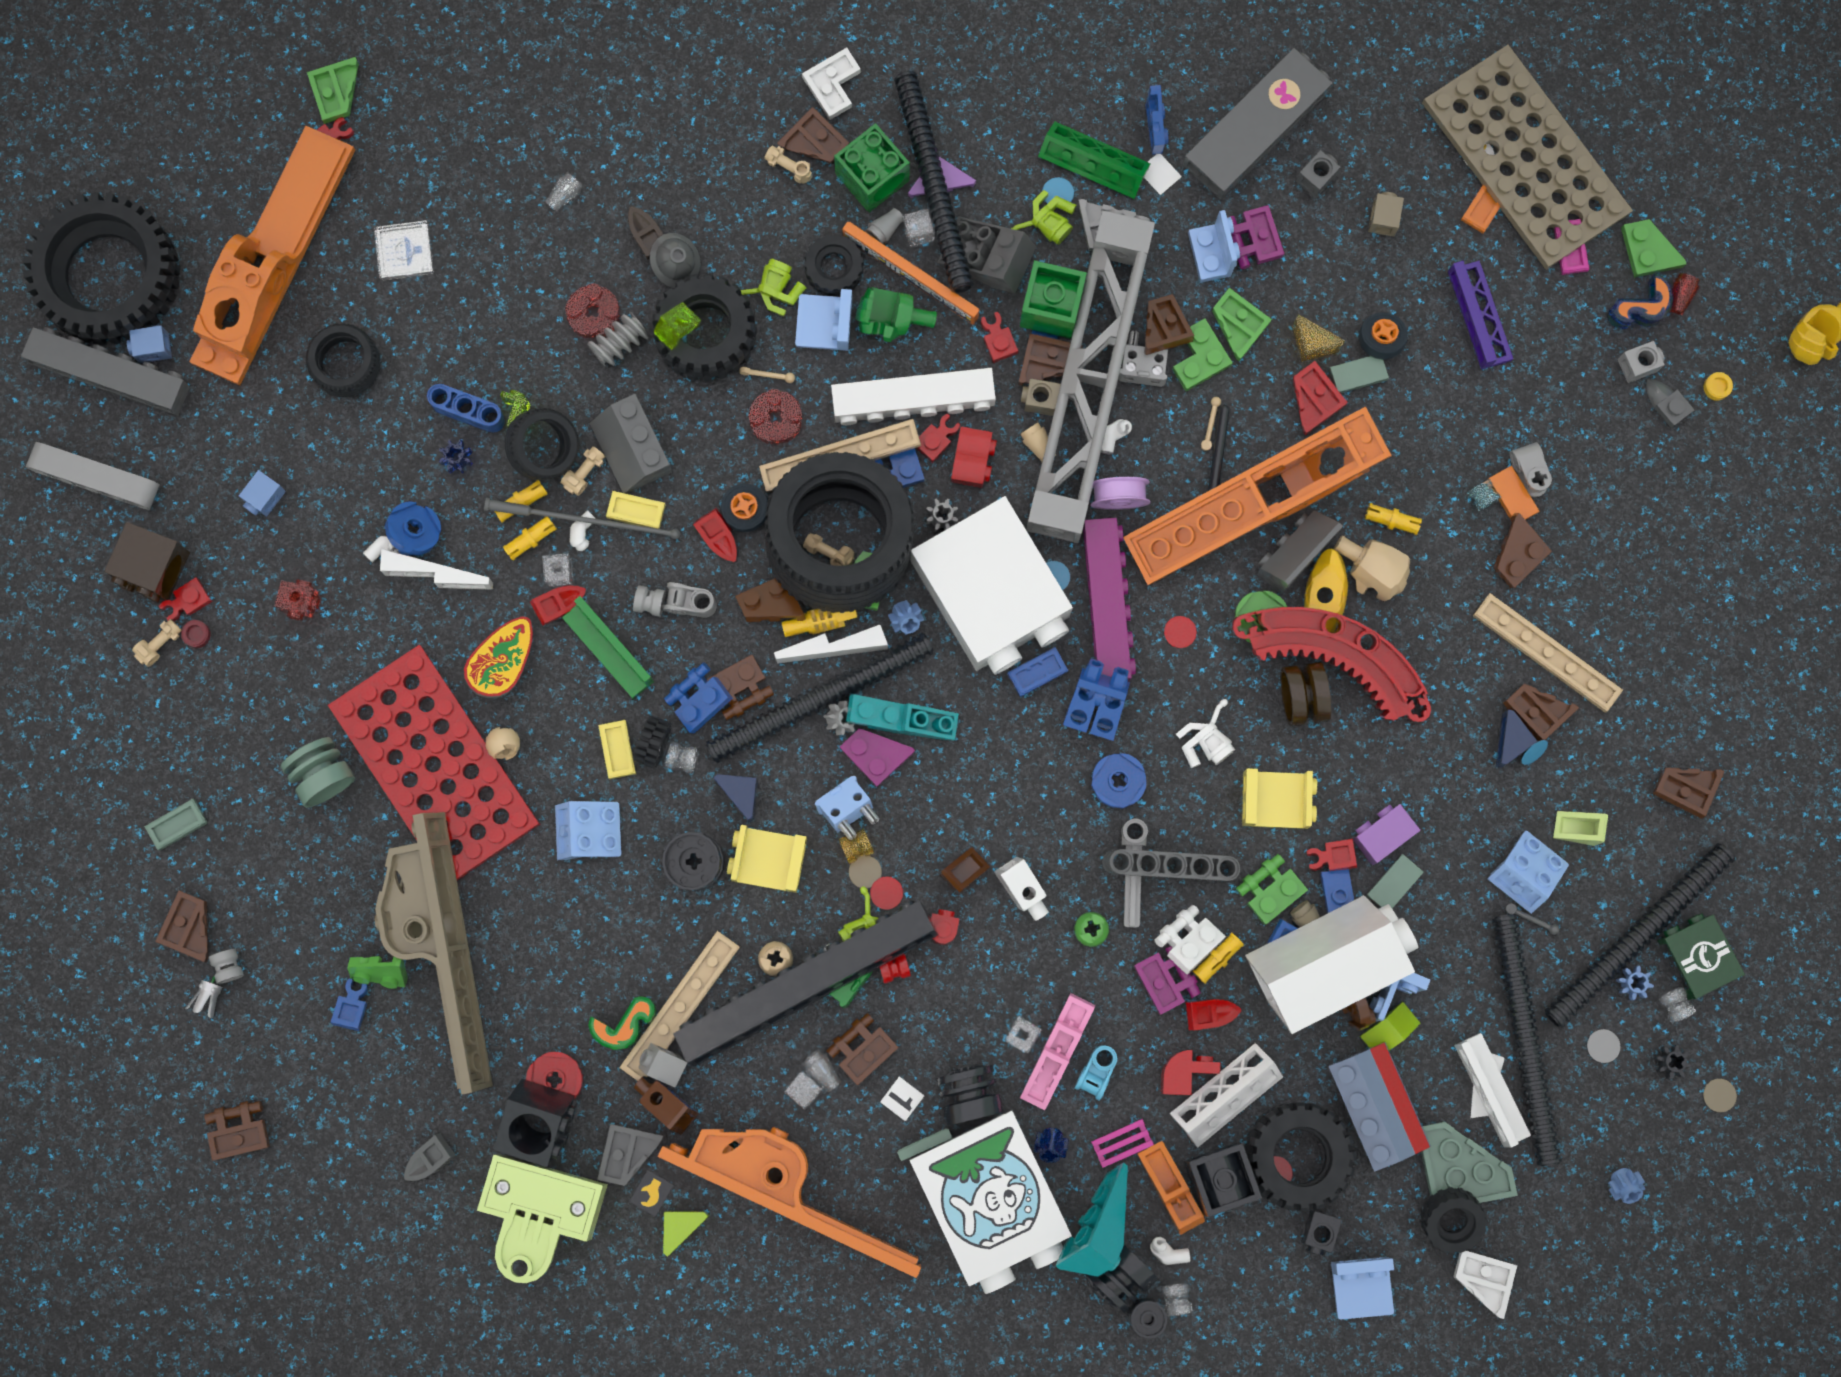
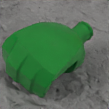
M868 287L864 296L861 297L855 319L859 322L861 333L869 335L881 334L884 341L892 342L897 337L905 335L910 324L934 328L937 312L914 308L913 295Z

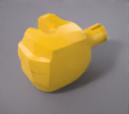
M1841 301L1837 306L1831 304L1818 305L1799 320L1788 342L1791 352L1797 360L1813 365L1817 364L1822 357L1830 360L1836 356L1838 352L1836 344L1841 341Z

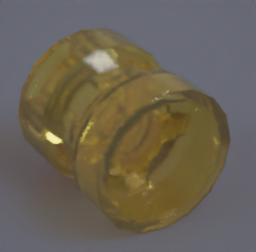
M864 828L856 831L857 836L853 837V840H849L846 836L838 839L849 864L856 862L858 857L863 855L868 857L874 854Z

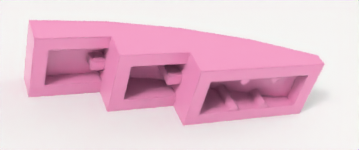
M1070 993L1020 1096L1021 1099L1043 1110L1046 1109L1095 1008L1094 1004Z

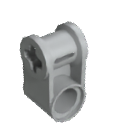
M1535 442L1510 451L1512 466L1531 497L1543 495L1550 486L1552 477L1540 445ZM1533 479H1535L1536 482L1541 481V486L1538 483L1533 484Z
M667 583L669 592L666 605H663L662 608L663 611L702 618L710 617L715 613L717 603L712 593L708 590L680 583ZM701 598L710 599V604L705 609L697 608V602Z

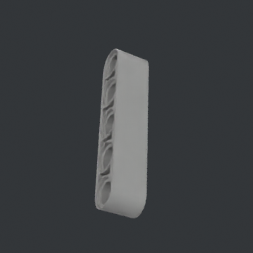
M35 442L26 464L27 469L146 510L151 509L160 484L150 479L40 442Z

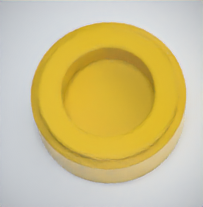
M1716 372L1705 380L1703 388L1705 394L1710 399L1718 401L1723 400L1731 393L1733 383L1727 374Z

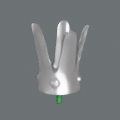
M214 976L211 983L201 980L198 992L185 1009H188L198 996L193 1012L199 1013L210 996L208 1017L213 1018L216 1000L222 987L214 984Z

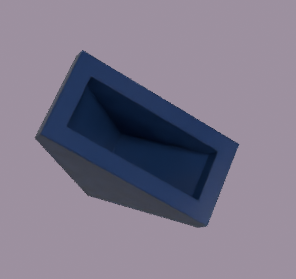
M1507 710L1502 713L1495 767L1501 768L1537 742L1514 710Z
M721 774L713 777L747 821L750 823L754 820L757 778Z

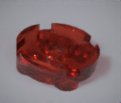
M595 283L576 290L570 296L565 307L570 327L576 334L584 338H594L598 334L606 337L604 329L609 328L614 331L613 322L619 321L620 312L616 297L610 290ZM589 307H599L597 310L599 315L596 318L593 315L590 317L586 316Z
M770 389L768 392L759 395L751 404L748 415L751 429L761 441L767 444L786 443L799 433L802 425V411L798 401L791 394L779 391L778 389ZM771 412H781L780 417L782 421L780 423L778 421L773 423L769 421L771 419L769 415Z

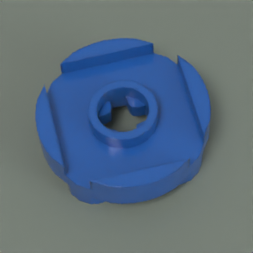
M404 502L397 505L385 522L388 540L398 549L400 554L405 556L423 555L431 551L437 543L441 532V523L435 512L427 506L423 508L416 505V502ZM411 523L413 527L418 526L417 534L411 533L408 530V524Z
M1129 754L1109 755L1101 759L1094 768L1091 787L1100 802L1111 808L1124 809L1135 804L1142 797L1146 789L1145 771L1142 764ZM1120 774H1123L1125 776L1123 781L1126 783V786L1114 787V781L1111 779L1112 776L1118 777Z

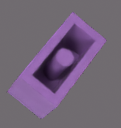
M1401 804L1394 808L1388 805L1377 813L1380 819L1373 824L1367 821L1355 830L1358 835L1353 838V841L1372 866L1420 831Z

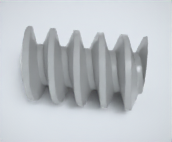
M629 312L631 318L625 314L621 316L623 325L617 321L613 322L615 331L609 328L604 329L606 338L598 334L596 336L598 345L592 341L588 342L589 348L604 366L606 362L612 366L616 365L613 356L623 359L622 349L631 353V342L639 346L638 336H642L645 339L649 338L645 328L631 312Z

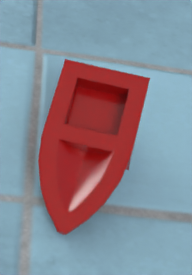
M717 508L693 523L714 553L728 561H736L737 547L731 533L732 529L727 525Z
M572 585L558 587L532 599L530 604L544 626L571 611L576 606L574 600L579 596L583 598L586 589Z
M1208 999L1186 1002L1189 1030H1201L1226 1025L1233 1021L1241 1012L1240 1007L1226 1000Z

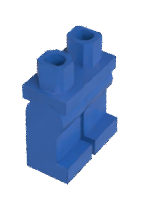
M1090 659L1086 668H1082L1063 725L1087 732L1096 706L1098 708L1093 719L1090 734L1113 741L1130 684L1128 682L1129 671L1115 667L1112 677L1101 674L1104 667L1101 661Z

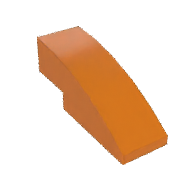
M1163 1141L1138 1153L1154 1188L1179 1234L1181 1235L1204 1223V1216Z

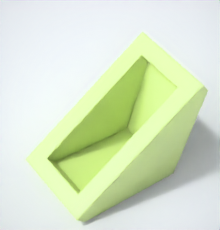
M1557 811L1553 838L1592 846L1601 844L1605 841L1608 815Z

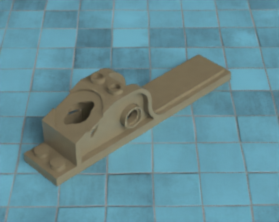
M445 812L421 813L413 815L412 832L414 837L417 838V843L388 850L385 867H387L383 889L379 891L375 908V926L380 933L384 948L392 956L403 960L424 958L436 965L457 1089H461V1094H467L491 1087L493 1084ZM397 872H398V873L400 874V876H401V882H400V884H399L398 879H397Z

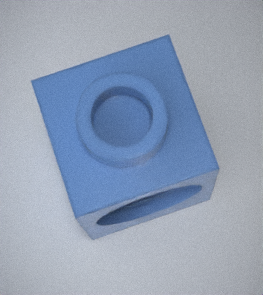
M162 325L129 330L130 340H127V349L129 355L133 356L140 364L172 358L169 333Z
M258 470L239 494V497L245 502L243 507L255 516L260 512L267 517L286 491Z

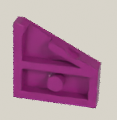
M860 728L839 747L876 787L915 753V750L910 746Z

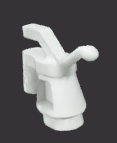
M1226 699L1221 700L1216 706L1210 724L1189 723L1176 733L1179 739H1181L1191 730H1200L1182 746V750L1191 768L1201 764L1194 750L1197 744H1200L1209 761L1212 760L1215 765L1221 763L1235 751V748L1231 745L1232 741L1221 733L1215 725L1220 709L1228 704Z

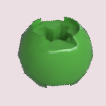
M1086 912L1076 920L1074 933L1077 940L1083 945L1095 947L1107 939L1109 924L1101 914ZM1088 922H1092L1093 926L1098 925L1099 930L1095 932V937L1084 931L1088 927Z

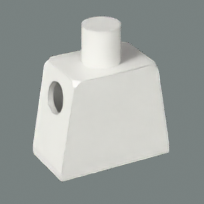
M1015 857L994 871L1020 910H1028L1035 921L1044 917L1049 912L1041 901L1047 895L1024 859ZM1028 887L1030 893L1027 897H1024L1022 892Z

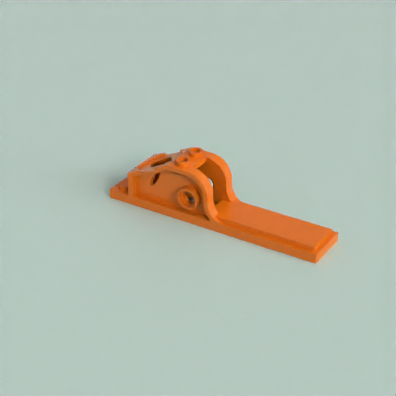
M305 126L255 229L248 237L240 234L234 235L223 248L210 274L203 303L193 331L201 339L189 361L192 365L239 386L241 385L355 152L353 146ZM258 255L265 258L259 268L251 265V263L254 264ZM237 299L239 302V320L234 326L222 329V322L231 304H234Z
M1364 407L1123 538L1147 585H1151L1246 533L1267 523L1286 518L1369 472L1370 467L1392 455L1368 409ZM1342 447L1345 451L1343 467L1338 469L1335 474L1323 475L1319 469L1322 453L1327 448ZM1281 475L1292 497L1280 503L1276 502L1268 507L1257 485Z
M772 1127L771 1131L767 1129H749L746 1132L702 1129L690 1156L687 1155L689 1151L687 1148L676 1143H671L670 1146H662L658 1155L659 1158L917 1278L921 1269V1264L917 1263V1256L803 1203L801 1190L808 1173V1160L802 1148L795 1142L787 1139L788 1133L776 1127ZM733 1141H736L740 1144L735 1149L729 1145ZM775 1167L781 1170L783 1178L780 1183L770 1181L768 1174L771 1168Z

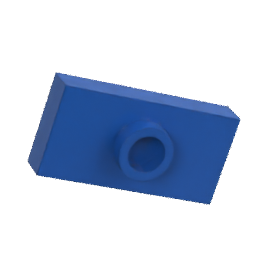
M1056 647L1009 671L1007 674L1019 696L1022 697L1068 672V669Z
M1349 869L1321 872L1320 877L1327 914L1354 901Z

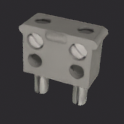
M1131 331L1118 380L1151 386H1165L1168 350L1145 355V347L1138 346L1139 332H1135L1134 345H1132L1134 331Z

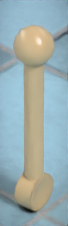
M740 367L739 372L742 375L782 379L787 383H792L795 380L793 373L785 375L752 370L747 367Z
M1219 397L1211 399L1212 410L1206 437L1201 443V449L1204 451H1208L1212 447L1210 439L1217 408L1221 405Z

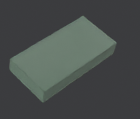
M1372 356L1329 368L1332 382L1340 393L1384 382L1389 379L1383 359H1376Z
M191 799L144 827L157 850L161 851L208 824V821L196 800Z
M1401 854L1366 896L1379 908L1387 904L1393 908L1423 874V871L1404 854Z
M945 1128L899 1149L897 1153L900 1160L908 1159L952 1139L949 1129Z

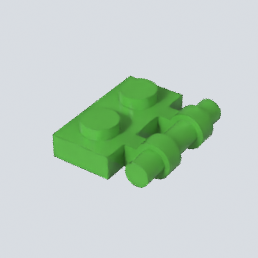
M1279 854L1271 860L1266 859L1261 864L1262 867L1252 875L1248 874L1242 879L1243 883L1236 888L1242 897L1249 891L1252 892L1255 898L1247 903V905L1264 925L1308 891L1291 869L1283 875L1280 874L1277 868L1285 863V861ZM1270 876L1274 882L1262 890L1258 884Z

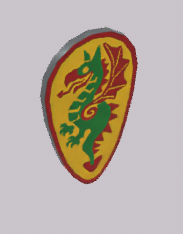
M519 617L505 623L475 649L467 659L464 667V679L470 690L485 698H499L508 694L516 686L523 673L532 645L533 631L529 618Z

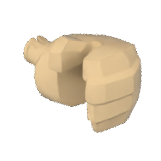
M1343 535L1338 539L1334 550L1354 561L1350 574L1356 580L1357 592L1364 595L1367 589L1371 587L1378 592L1377 599L1387 601L1404 590L1410 573L1409 556L1373 539L1369 540L1363 547H1360Z

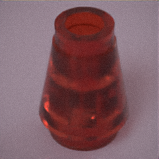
M1679 273L1678 278H1675L1673 282L1668 310L1675 314L1684 315L1685 310L1700 288L1698 286L1700 280L1692 275Z

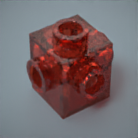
M297 579L295 583L281 580L274 607L280 612L287 613L286 617L303 621L304 617L312 618L313 613L318 611L321 598L318 596L319 592L312 587L310 582Z

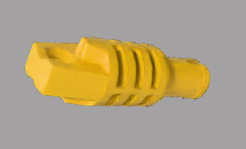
M813 609L804 613L806 619L803 621H797L795 618L781 623L785 637L805 632L817 634L845 627L844 621L857 618V612L854 610V612L831 613L829 611H821V609Z

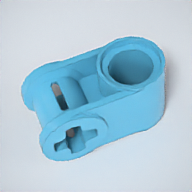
M1106 1045L1096 1047L1092 1051L1086 1066L1081 1071L1074 1089H1082L1095 1095L1096 1100L1100 1101L1117 1063V1054L1114 1049ZM1101 1050H1108L1112 1056L1111 1062L1106 1066L1099 1065L1096 1060L1097 1054ZM1086 1080H1089L1097 1084L1098 1086L1096 1087L1092 1084H1089L1086 1082Z

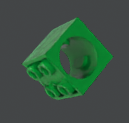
M876 123L834 155L835 174L868 213L910 181V162Z
M1034 260L1022 309L1020 327L1072 339L1087 272Z

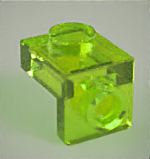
M681 302L660 317L654 329V334L661 342L673 350L682 337L699 326L701 319Z
M510 390L509 393L501 392L500 397L502 401L513 405L506 424L507 428H509L511 422L518 415L528 411L531 405L521 392Z

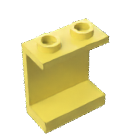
M1246 769L1243 772L1242 826L1310 828L1312 822H1316L1317 808L1312 806V795L1317 793V779L1313 778V771L1299 774L1258 772V769Z
M741 825L740 831L734 832L732 847H736L735 858L729 859L727 874H731L733 882L797 893L807 837L801 835L789 836L747 828L746 825Z

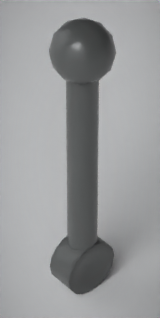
M1512 903L1506 905L1505 912L1507 914H1516L1548 929L1552 935L1559 933L1558 925H1550L1518 910L1516 905Z

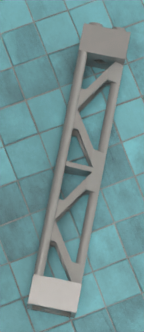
M1102 210L1026 528L1028 532L1079 543L1155 222H1150V219L1145 216L1136 215L1133 218L1125 216L1119 210ZM1110 261L1133 266L1127 292L1121 291ZM1099 276L1103 279L1117 319L1086 349H1081L1097 277ZM1108 345L1114 346L1107 374L1083 369ZM1080 382L1104 388L1097 416L1092 415ZM1068 399L1074 401L1088 443L1056 473H1051ZM1078 468L1085 469L1078 499L1051 494Z

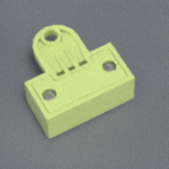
M493 1155L477 1211L504 1218L495 1251V1260L500 1272L506 1278L517 1283H528L537 1280L548 1271L553 1261L560 1234L586 1242L592 1240L608 1184L506 1155ZM516 1260L526 1262L528 1270L524 1276H517L513 1272L512 1267Z

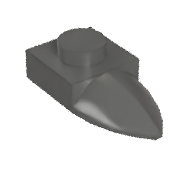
M1648 378L1646 380L1649 400L1670 428L1694 411L1693 407L1678 389L1674 391L1666 384L1655 379Z
M441 1133L430 1138L411 1156L405 1169V1180L416 1181L438 1172L456 1156Z

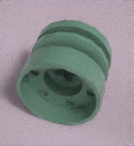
M330 737L321 738L302 746L281 763L280 768L283 773L289 774L287 779L290 783L303 781L296 788L295 793L306 808L316 806L331 799L349 787L356 778L345 761L334 763L341 753L337 748L333 749L335 743Z

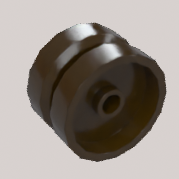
M1307 663L1303 673L1296 665L1282 667L1280 674L1281 695L1288 724L1291 727L1305 725L1308 714L1314 723L1328 722L1331 719V696L1323 663Z

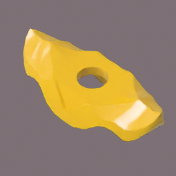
M1331 548L1321 553L1311 571L1305 589L1304 607L1343 615L1348 592L1346 569L1339 552ZM1327 587L1332 590L1333 599L1329 603H1321L1318 600L1317 594L1321 588ZM1333 617L1329 618L1325 625L1327 631L1333 633L1338 622Z

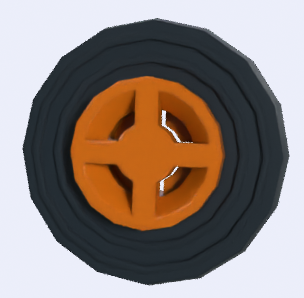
M1384 312L1368 317L1362 324L1359 333L1362 349L1368 355L1384 360L1394 358L1400 354L1407 343L1408 331L1403 321L1391 313Z
M745 483L734 485L726 491L721 500V514L727 525L732 529L740 532L754 531L765 522L768 501L762 490L754 485Z

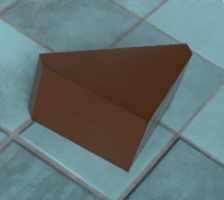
M971 847L943 869L940 876L959 896L986 872L990 866Z

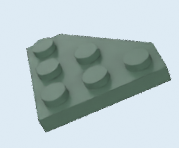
M1446 1122L1422 1126L1431 1147L1421 1151L1430 1196L1448 1187H1459L1465 1191L1468 1190L1477 1198L1479 1203L1518 1196L1512 1167L1494 1157L1487 1150L1456 1131L1455 1128Z

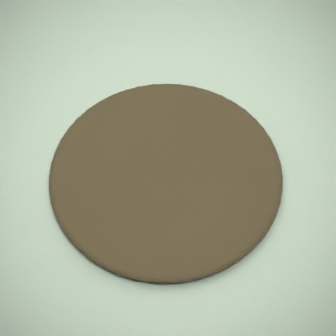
M860 856L849 867V877L857 887L865 886L866 888H871L873 883L881 878V866L871 856Z
M1714 1079L1705 1086L1703 1097L1706 1105L1713 1111L1726 1112L1734 1106L1737 1094L1734 1086L1729 1081Z

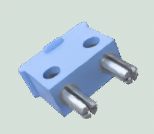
M855 776L849 777L815 802L818 813L824 815L837 833L842 830L849 840H853V837L857 836L850 824L861 816L865 815L871 824L879 821V817L872 810L873 806L870 798L858 785Z

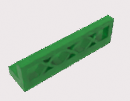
M1054 122L1047 132L1038 155L1042 159L1135 199L1143 178L1151 163L1058 122Z
M579 596L574 600L576 606L566 613L562 619L634 700L654 681L582 597Z

